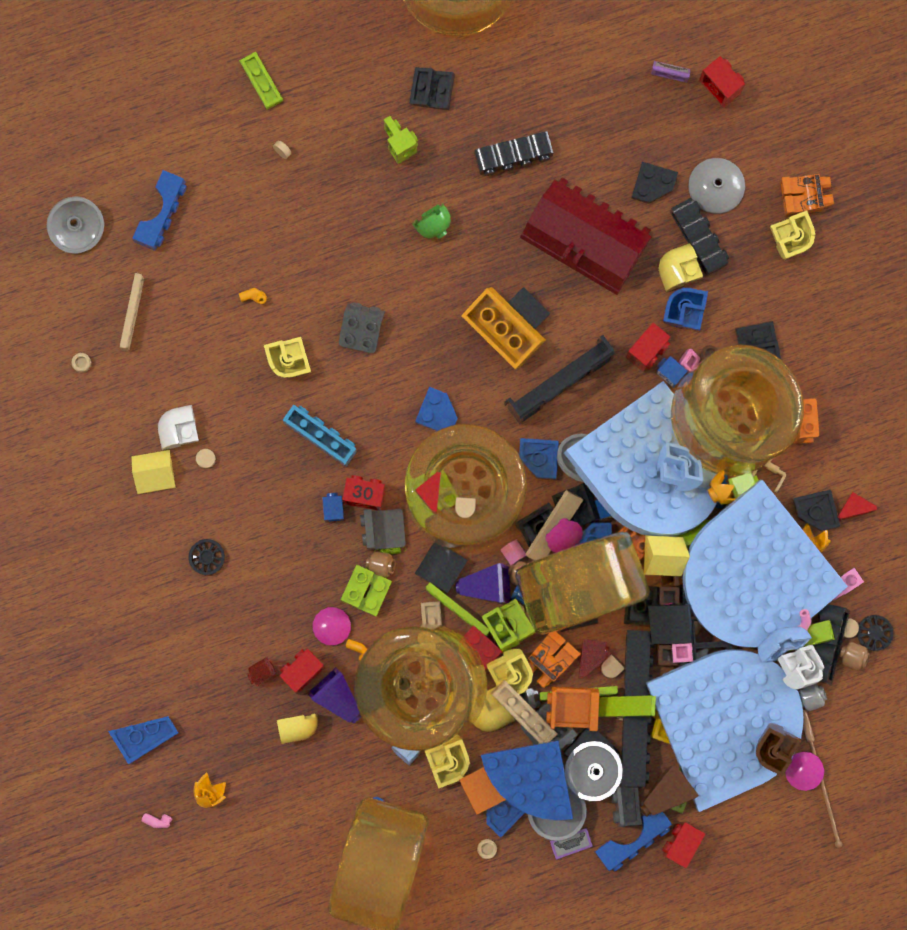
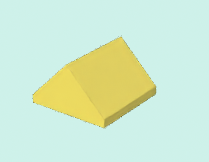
M170 450L132 456V473L137 494L176 488Z
M645 535L644 575L682 576L690 558L683 537Z

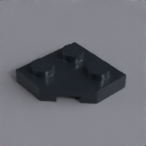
M642 162L631 199L650 204L656 199L671 193L674 189L678 172Z
M831 489L793 498L797 518L819 531L840 527Z

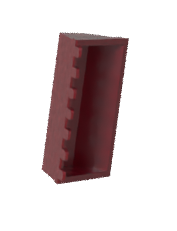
M561 178L559 182L554 179L538 202L520 238L618 295L651 240L652 236L648 235L651 229L645 226L641 231L635 227L636 220L631 218L626 222L621 219L623 216L621 211L617 210L613 214L607 211L610 206L609 204L603 202L599 206L594 203L596 197L592 194L585 198L580 195L582 191L580 187L575 186L572 190L566 186L568 180L565 178Z

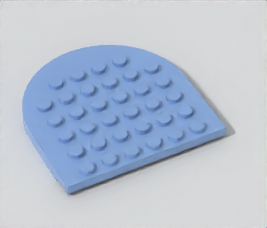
M664 381L564 452L574 465V470L607 512L623 526L639 534L667 537L685 534L703 522L716 505L707 492V489L710 488L711 480L717 473L721 472L716 451L707 435ZM665 442L684 446L690 449L689 452L697 460H701L703 482L697 488L689 491H676L675 485L661 482L660 471H657V462Z
M761 479L736 498L699 531L688 549L690 558L683 572L685 598L687 603L690 604V610L697 621L715 637L730 644L743 647H759L772 632L785 627H798L801 624L799 614L801 610L807 609L810 618H812L848 587Z
M738 649L717 651L646 682L650 695L656 696L655 707L682 774L699 795L693 799L698 812L757 787L777 775L762 766L756 756L758 740L769 723L780 725L785 731L801 739L803 708L797 689H792L784 683L783 679L787 675L780 666L773 661L762 662L757 653Z

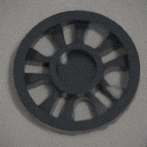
M211 539L199 540L189 551L191 567L202 575H212L218 572L225 561L223 548L219 543ZM205 542L211 543L210 549L205 548ZM201 544L204 550L201 551L198 545ZM216 545L218 548L214 552H212L211 550ZM194 549L200 552L198 556L192 555ZM221 551L222 557H215V553ZM199 558L200 561L192 562V559ZM214 559L221 561L220 564L215 563ZM198 563H202L200 570L195 567ZM211 564H214L217 567L213 571H211L210 569ZM205 565H208L207 572H204Z
M867 616L858 625L857 638L860 644L870 651L883 650L893 640V627L883 616ZM871 618L874 619L875 625H873V626H872ZM878 619L883 620L880 626L877 624ZM865 621L869 623V628L862 626ZM887 624L888 628L883 630L881 627ZM861 630H866V631H867V634H865V633H860V631H861ZM890 631V637L885 636L884 632ZM868 636L869 640L864 643L861 637ZM883 637L884 639H886L887 643L881 640V638ZM871 640L874 641L872 647H869ZM876 641H880L882 647L876 648Z

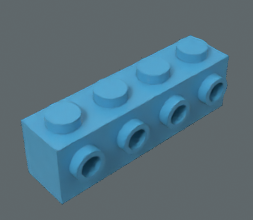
M293 405L283 418V423L346 467L357 452L356 445L347 438L346 440L340 438V433L333 428L328 429L323 426L324 422L319 418L315 417L313 419L302 406L297 407Z

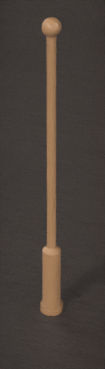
M803 710V728L806 740L810 743L812 754L817 756L808 711ZM822 779L820 784L836 840L835 847L841 848L843 843L839 840L824 780Z

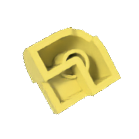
M807 211L770 226L777 244V250L783 259L805 252L814 243L815 230Z
M690 243L668 251L660 259L659 274L666 292L703 278L697 261V255Z
M301 337L264 345L268 363L272 371L278 376L290 378L311 373Z
M511 649L503 652L504 656L486 665L496 686L505 680L520 695L528 690V686L532 682L533 672L521 649Z
M496 687L463 704L472 723L482 731L493 732L515 721L514 717L490 694Z
M302 715L277 720L281 743L303 741L310 738L318 727V715Z
M460 737L446 738L441 740V743L424 749L438 788L459 781L468 770L470 764L469 756Z

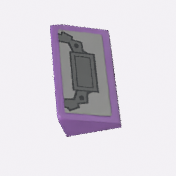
M654 61L651 74L687 83L690 69Z
M587 828L581 829L576 835L567 840L549 841L556 860L592 847Z

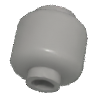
M814 684L799 690L802 707H805L807 711H813L825 705L827 696L822 685Z

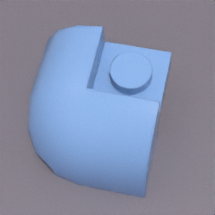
M665 442L657 462V471H660L661 482L675 485L676 491H689L697 488L703 482L701 460H697L689 452L690 449Z
M802 627L780 628L772 632L759 645L758 654L762 662L776 661L788 650L803 647L812 637Z

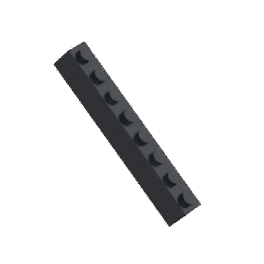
M627 630L624 696H651L646 682L653 680V675H649V667H653V656H650V648L654 647L651 640V631ZM651 716L623 717L621 755L623 777L620 787L645 788V784H649V772H646V764L650 763V753L647 752V745H650L651 733H647V725H651Z

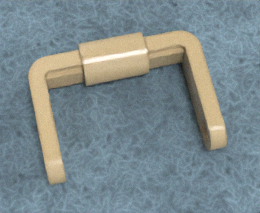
M759 461L752 475L755 476L760 465H763L775 474L781 475L782 478L774 491L777 493L786 477V473L771 462Z

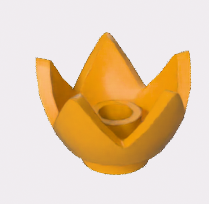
M723 470L717 473L711 480L710 488L707 489V492L714 503L731 504L736 499L732 498L734 494L731 492L734 485L722 484L725 478Z
M808 523L802 529L820 552L827 548L831 541L828 539V530L814 536Z
M205 773L198 782L195 781L193 793L197 804L203 808L214 807L220 804L226 798L223 796L226 782L211 785L208 773Z

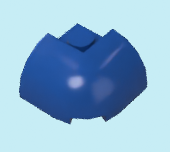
M682 288L675 291L667 301L663 323L677 328L682 327L700 331L708 292L692 288Z

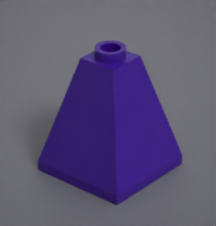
M498 563L459 579V582H456L457 594L501 604L511 602L509 566Z
M336 667L307 693L314 702L349 723H355L361 717V711L343 674Z

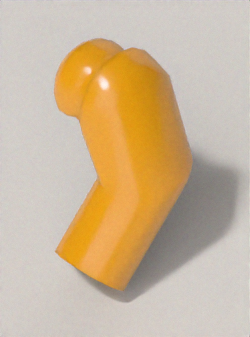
M251 288L238 293L241 302L252 299L258 304H264L267 299L266 294L257 288Z
M348 639L346 648L360 653L359 660L368 663L369 658H371V652L362 643Z

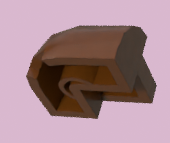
M769 723L756 746V756L759 763L766 769L783 776L792 762L793 754L801 744V739L785 731L782 726Z

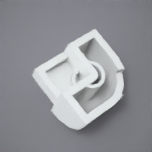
M192 405L171 409L161 416L158 423V434L162 450L199 441Z
M813 645L801 647L793 653L781 655L778 658L782 669L787 675L783 681L792 689L812 686L823 679L822 670L824 665Z

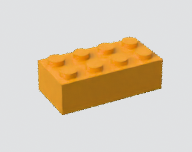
M493 287L486 288L461 315L514 369L520 368L546 341Z

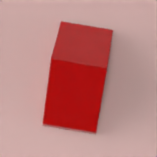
M436 472L415 489L416 494L433 514H437L441 472Z
M852 492L838 513V518L843 520L875 512L877 506Z

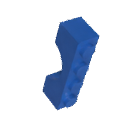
M164 170L155 186L157 192L163 198L162 210L154 219L140 221L132 238L134 243L154 251L162 245L164 230L169 229L172 212L175 213L179 206L177 201L180 195H184L187 188L184 178Z
M664 812L651 817L641 816L642 831L634 842L620 845L609 840L594 851L608 871L611 869L613 871L618 870L623 866V860L627 857L631 860L639 854L637 850L642 846L645 848L649 847L655 842L653 838L657 835L662 837L670 831L669 826L672 823Z

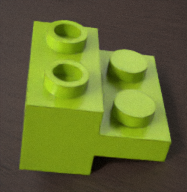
M389 116L384 119V130L390 137L387 139L389 144L388 150L397 164L417 153L418 139L413 131L409 132L407 127L400 131L401 126L396 119L393 120Z
M356 565L342 595L341 602L376 617L392 581ZM371 585L366 597L363 598L368 586Z
M516 599L482 616L502 653L520 644L519 642L536 633ZM506 619H508V621L510 622L511 626L513 627V629H514L513 631L511 630L510 626L508 625Z

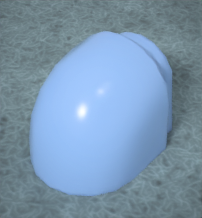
M401 740L391 747L395 754L408 765L421 752L418 750L419 746L410 740Z

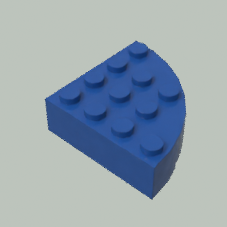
M559 740L481 754L484 769L492 785L514 807L542 819H573Z

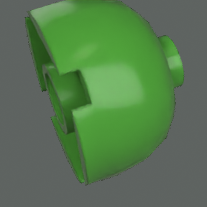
M442 203L441 206L438 204L421 215L422 220L418 221L416 219L412 223L416 231L424 238L431 239L437 237L440 239L447 234L446 229L450 226L451 217L448 209Z

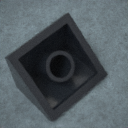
M549 502L515 524L528 547L531 546L553 511Z
M627 587L624 624L650 627L648 606L658 604L659 587Z

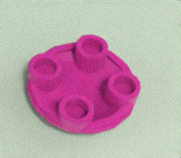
M567 518L559 520L558 524L545 536L548 547L555 553H566L573 550V547L582 540V527L577 522L569 521Z
M328 607L321 610L313 621L315 637L326 645L342 643L348 638L351 631V622L348 615L336 607Z
M800 752L793 755L792 762L785 774L791 786L798 790L807 791L814 789L821 783L824 776V767L818 756L809 752Z

